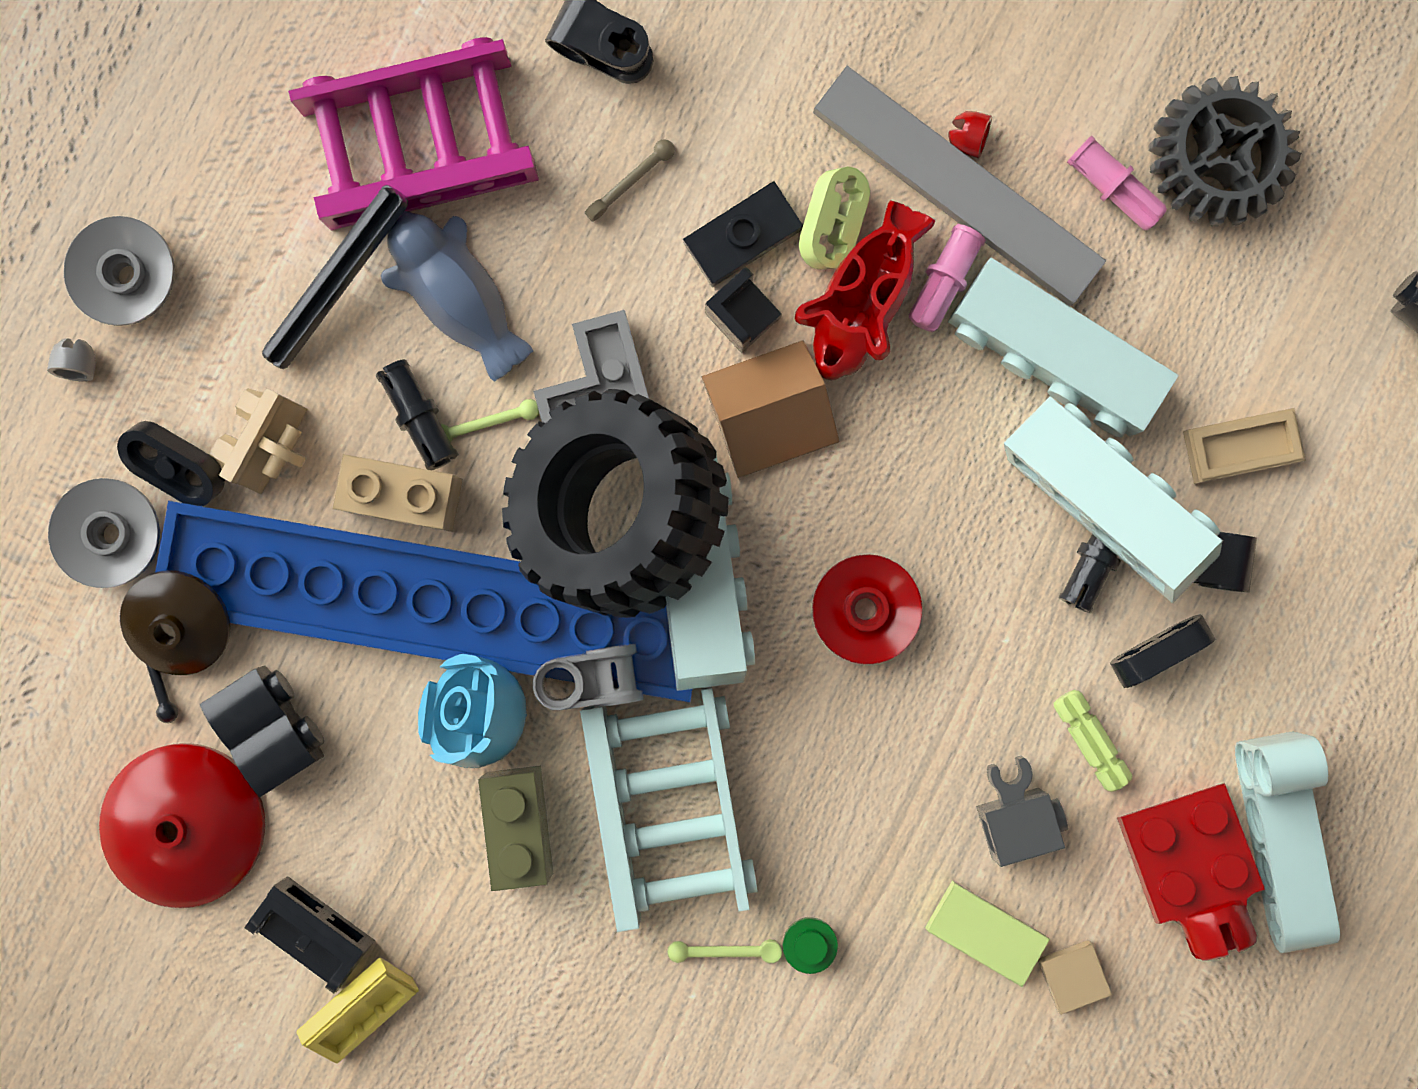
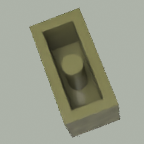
M541 765L486 772L478 779L491 891L547 885L553 875V865Z

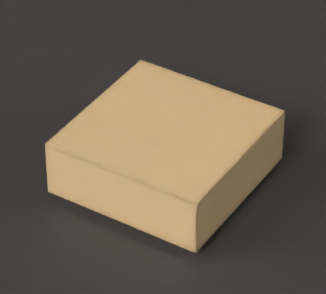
M1089 940L1038 959L1055 1007L1060 1015L1112 996L1093 944Z

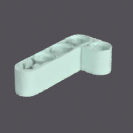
M1294 731L1239 741L1235 746L1236 764L1255 863L1265 890L1261 891L1272 941L1280 953L1338 943L1340 939L1339 921L1313 788L1326 786L1328 782V765L1322 746L1314 736Z

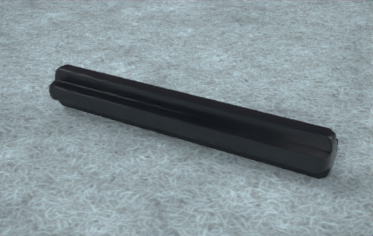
M389 185L381 188L264 346L262 355L267 361L280 369L288 368L406 210L408 200L401 192Z

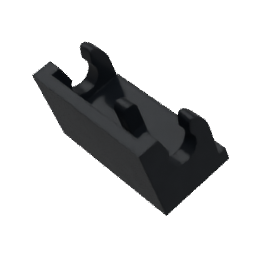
M288 876L272 887L245 926V929L253 935L260 933L327 982L325 988L333 994L341 988L375 941Z

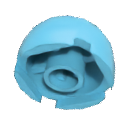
M459 654L447 659L440 666V668L447 670L441 675L438 683L429 681L422 694L418 711V733L421 742L431 745L434 754L430 756L435 761L464 768H481L502 760L515 748L525 725L527 716L526 697L520 683L505 667L492 660L467 654Z

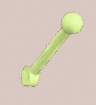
M526 399L519 407L453 427H448L444 424H441L449 441L452 442L453 437L523 417L526 420H533L539 415V410L535 400Z
M772 939L765 940L760 946H687L681 941H676L670 944L667 953L670 960L676 963L685 961L687 957H762L767 963H775L781 958L782 950L779 943Z

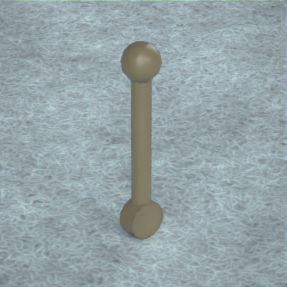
M666 139L658 141L654 146V152L604 197L596 200L586 209V216L592 222L597 220L616 199L659 161L671 159L675 153L673 143Z

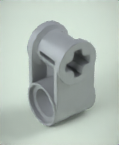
M636 644L586 651L585 654L558 657L545 662L537 670L533 678V691L536 699L543 706L551 710H565L592 705L594 707H603L643 700V691L636 688L632 655L637 653ZM612 662L616 664L618 688H615L613 684ZM564 668L573 675L575 690L569 697L556 699L546 692L544 677L549 670Z

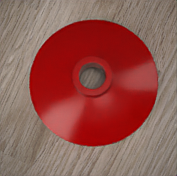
M856 555L838 562L821 578L813 597V622L823 643L839 657L858 664H877L896 657L913 641L922 619V600L915 581L898 563L878 555ZM864 598L871 600L875 605L874 615L867 620L860 619L855 612L857 602Z

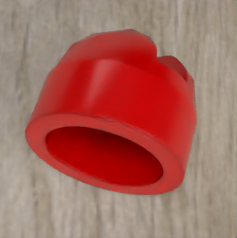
M965 111L957 115L953 119L952 124L958 129L948 132L950 143L964 154L980 158L989 135L992 115L977 111Z

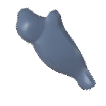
M404 211L388 232L387 245L396 265L385 269L381 273L382 283L390 289L408 292L413 296L424 314L440 331L454 341L480 352L490 379L496 381L504 377L512 370L513 365H518L533 352V349L527 342L508 330L500 293L490 275L469 252L466 246L467 225L465 221L458 216H453L442 229L424 215Z

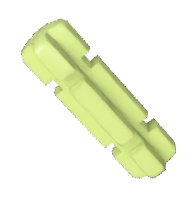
M1072 690L1060 696L1054 702V708L1061 720L1070 724L1068 731L1089 765L1097 768L1095 775L1103 788L1113 792L1126 786L1132 780V773L1123 759L1116 758L1118 754L1117 749L1096 715L1089 714L1088 711L1091 707L1083 694L1078 690Z

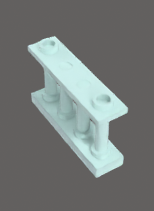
M712 687L701 688L704 704L701 706L618 719L617 714L608 716L606 706L594 707L593 705L580 710L617 932L639 929L641 912L649 911V905L735 890L739 912L750 910L747 894L758 892L753 860H741L720 735V730L730 729L725 696L714 698ZM703 727L708 728L713 758L711 760L627 774L626 768L616 769L613 748L622 747V741ZM717 781L722 814L636 828L635 823H625L622 803L630 802L632 795ZM726 836L731 868L652 882H645L644 877L635 879L631 857L640 856V850Z

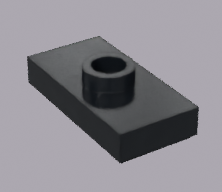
M775 181L683 238V243L713 288L802 231L803 224Z

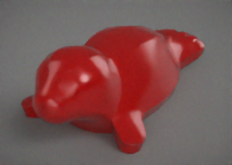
M890 200L882 226L864 237L848 253L833 274L825 293L819 298L808 301L798 307L795 312V321L800 325L815 328L813 342L815 365L822 378L832 381L856 373L867 360L868 354L878 361L884 360L889 355L890 342L887 329L900 308L912 280L914 242L934 226L935 219L919 211H912L910 207Z

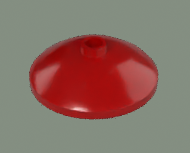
M191 743L171 744L158 747L138 756L115 777L101 807L99 821L100 841L110 869L118 880L132 893L159 906L170 908L196 907L224 896L239 885L249 874L259 857L263 845L265 812L261 797L254 792L245 780L234 759L214 748ZM166 821L174 823L177 827L178 835L175 840L168 839L163 833V825Z

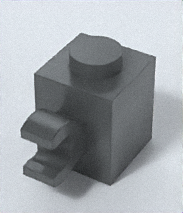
M1023 756L1015 757L1018 775L1011 782H1004L1002 780L997 765L991 764L987 766L988 780L995 788L999 799L976 806L991 858L1000 867L1065 848L1061 832L1068 830V824L1062 805L1058 798L1051 800L1050 795L1040 788L1025 791L1032 781L1033 774L1030 763Z

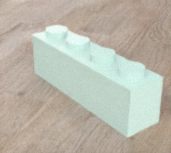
M990 258L982 267L948 323L958 328L955 335L964 343L978 350H983L987 346L1004 357L1001 364L1006 369L1024 379H1030L1031 375L1050 386L1047 392L1052 398L1063 405L1071 403L1077 407L1079 404L1096 415L1093 421L1097 426L1120 438L1123 437L1124 433L1128 436H1133L1144 432L1179 376L993 258Z
M1050 396L1004 442L1007 460L1170 602L1174 603L1220 556L1223 540L1218 537L1220 534L1219 528L1199 510L1195 509L1189 513L1174 500L1176 497L1175 491L1161 477L1154 473L1146 477L1131 464L1134 461L1132 455L1118 441L1113 438L1103 441L1089 429L1092 426L1090 420L1076 406L1067 403L1063 407Z
M726 472L727 483L726 486L720 487V493L729 497L728 505H732L730 476ZM720 516L718 528L725 531L720 547L712 546L707 556V559L712 563L703 577L694 574L688 581L692 586L691 590L679 600L668 596L665 597L677 691L743 683L747 672L746 666L755 665L751 631L741 632L739 611H747L745 582L743 577L734 578L731 558L740 557L738 531L736 524L726 525L725 516Z

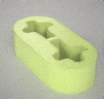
M847 166L826 171L819 177L815 185L799 240L801 257L806 264L814 269L838 268L843 259L856 246L870 197L868 180L857 168ZM844 183L843 190L849 194L848 201L841 202L842 196L835 191L836 184ZM828 235V242L834 245L832 253L825 254L826 247L819 244L821 236Z

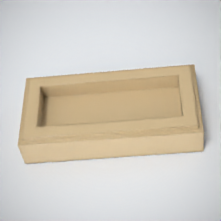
M1295 408L1183 431L1194 484L1306 461Z

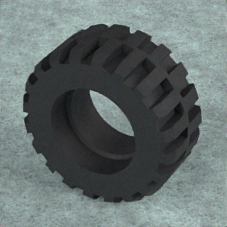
M608 389L602 394L596 391L580 394L575 397L576 405L565 401L549 412L551 419L548 422H537L527 434L531 440L525 449L520 447L517 449L511 461L516 464L512 478L506 477L503 495L509 497L508 507L502 508L503 528L511 530L512 535L506 538V542L512 558L521 561L518 565L524 577L530 583L538 585L540 592L552 599L605 616L609 614L619 618H630L638 615L640 611L651 614L665 608L667 605L665 597L668 596L679 600L692 588L688 581L693 575L696 574L703 577L712 562L707 559V556L713 545L720 547L725 532L718 528L720 516L728 515L729 497L720 493V487L726 486L727 483L723 465L714 461L717 451L708 438L699 434L698 428L653 400L640 394L632 395L625 390ZM637 458L642 469L644 482L643 499L638 515L630 529L620 540L612 546L596 552L588 532V512L594 492L610 471L626 461Z

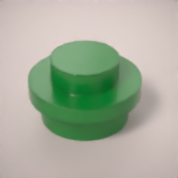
M814 917L801 918L792 923L785 932L783 938L784 956L787 962L799 972L805 974L822 972L833 963L837 955L838 942L833 929L821 919Z

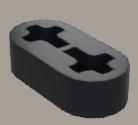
M1199 614L1187 618L1114 658L1110 665L1123 688H1129L1156 676L1203 650L1216 639L1204 617Z

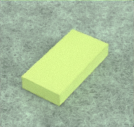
M951 881L925 926L929 933L1021 987L1025 984L1050 940L1043 933L954 881Z

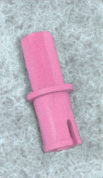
M1092 135L1067 161L1070 166H1073L1103 194L1100 197L1103 202L1109 198L1143 230L1151 229L1164 216L1167 210L1166 205L1131 174L1134 168L1131 165L1125 168Z
M961 224L954 226L951 231L952 234L936 264H929L926 270V274L929 277L909 313V319L915 326L930 332L936 331L956 293L965 290L967 283L964 278L981 246L983 247L986 241L982 234L971 227Z

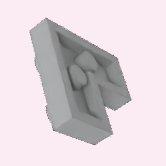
M625 310L572 324L586 377L533 391L543 423L551 419L549 414L551 410L565 401L576 405L575 397L591 391L602 394L608 389L625 390L632 395L640 394L649 398Z

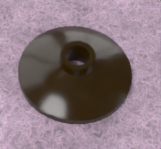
M172 570L149 574L130 588L121 605L120 626L127 645L142 662L157 671L171 675H190L201 672L218 660L228 644L230 619L224 602L210 585L191 574ZM161 624H167L172 627L175 637L168 635L161 627Z

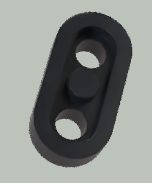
M151 421L138 422L123 433L118 440L117 450L119 457L130 472L182 503L205 506L224 488L225 479L219 476L222 469L212 456L157 423Z

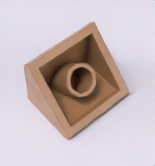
M803 340L701 376L737 478L840 442L826 385Z

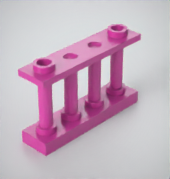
M488 37L475 38L463 43L462 49L339 79H335L332 76H317L304 81L303 87L289 90L290 101L303 117L314 114L316 116L332 186L328 188V194L313 197L318 219L331 231L355 225L385 185L397 189L406 197L408 205L405 211L410 212L539 181L535 160L529 145L519 148V145L512 143L495 73L497 70L512 67L503 39L493 41V39ZM474 76L491 148L487 150V156L466 160L464 156H459L442 84ZM421 89L438 160L434 163L433 169L413 173L412 169L406 168L389 96ZM368 102L385 173L381 175V181L360 186L359 182L353 180L337 109Z

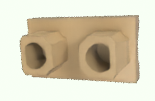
M247 388L244 389L235 406L236 415L248 421L239 439L226 433L219 437L209 455L222 468L219 474L220 477L262 494L270 478L277 480L286 462L301 468L306 460L304 456L293 451V448L302 434V431L297 428L308 409L268 388L264 392Z

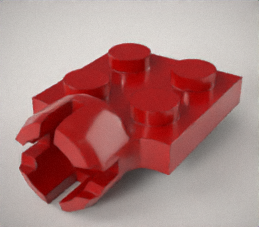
M1225 783L1117 817L1156 924L1176 921L1183 929L1191 954L1196 959H1201L1202 961L1228 957V951L1232 949H1237L1238 953L1243 952L1257 942V934L1246 908L1247 900L1251 895L1265 890Z

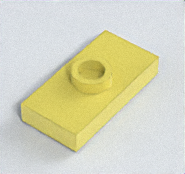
M379 957L296 1032L302 1046L338 1064L408 1002L419 989L413 977Z

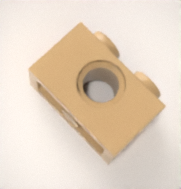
M343 454L332 509L453 532L463 479L453 474Z

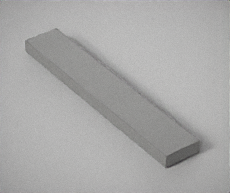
M849 66L844 68L815 106L813 114L959 224L971 227L982 234L988 246L1071 307L1105 264L1106 260Z

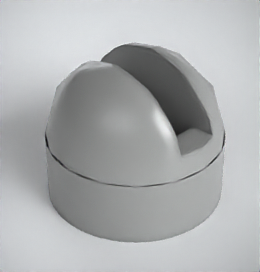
M69 338L62 339L54 345L51 351L47 371L56 377L67 380L91 381L94 378L96 366L95 353L91 345L84 340L78 339L73 343Z

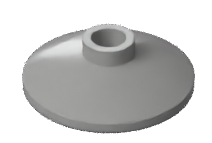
M106 217L91 223L74 238L68 248L64 261V281L72 301L84 314L108 325H132L151 317L166 302L174 283L175 265L168 244L154 228L131 217ZM126 266H132L134 270L132 280L129 283L121 284L119 280L120 271Z
M109 478L88 480L70 489L56 504L48 526L49 546L58 566L73 580L96 588L121 586L140 576L152 562L160 539L158 517L148 498L134 486ZM110 524H114L119 530V537L112 544H109L104 538V531Z

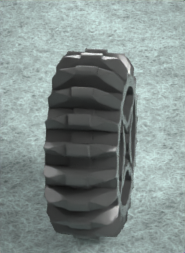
M1238 76L1228 78L1222 87L1216 77L1207 79L1202 84L1201 90L1195 85L1187 87L1181 94L1182 100L1173 99L1165 107L1168 117H1161L1154 125V131L1161 137L1155 138L1149 144L1148 151L1161 156V158L1150 165V173L1165 174L1166 179L1157 187V193L1163 194L1173 189L1177 194V197L1171 203V209L1178 210L1188 203L1191 205L1189 212L1190 221L1196 222L1208 212L1211 227L1221 225L1226 217H1228L1232 225L1236 226L1245 222L1248 214L1254 218L1260 217L1267 212V203L1275 205L1284 197L1285 193L1281 187L1290 185L1296 176L1288 166H1293L1297 163L1302 154L1288 147V145L1299 138L1301 131L1285 130L1283 124L1291 118L1292 110H1283L1278 114L1272 106L1277 102L1278 93H1271L1263 100L1258 97L1259 81L1251 82L1244 91H1241ZM1225 115L1241 121L1246 126L1240 127L1230 123ZM1192 123L1197 132L1193 137L1198 146V155L1193 161L1189 162L1186 153V136ZM1258 142L1261 151V168L1256 179L1252 173L1256 167L1251 158V149ZM1237 143L1241 144L1231 153V156L1228 155L1224 159L1220 155L1211 161H1207L1217 151V148L1219 150L1224 145L1229 149ZM1201 177H1213L1222 184L1225 190L1230 188L1231 191L1214 188L1205 183Z

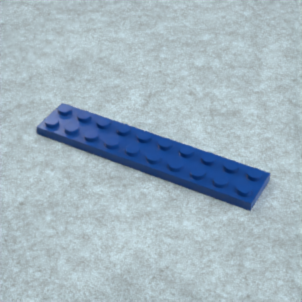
M168 501L155 572L167 570L180 571L196 576L206 582L224 602L230 623L447 660L459 654L474 655L492 660L505 667L508 671L534 676L545 662L554 658L585 654L586 651L636 644L637 653L632 655L636 688L643 691L644 695L684 702L691 701L693 689L677 691L666 606L664 609L651 614L640 611L638 615L630 618H619L609 614L605 616L552 599L540 592L538 585L530 583L520 572L518 564L521 561ZM612 662L613 684L615 688H618L616 664ZM564 668L551 669L545 675V678L575 683L573 675Z

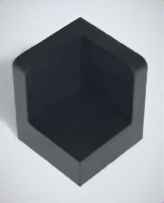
M744 267L705 303V314L741 354L782 316V313L753 283L754 275L747 267Z

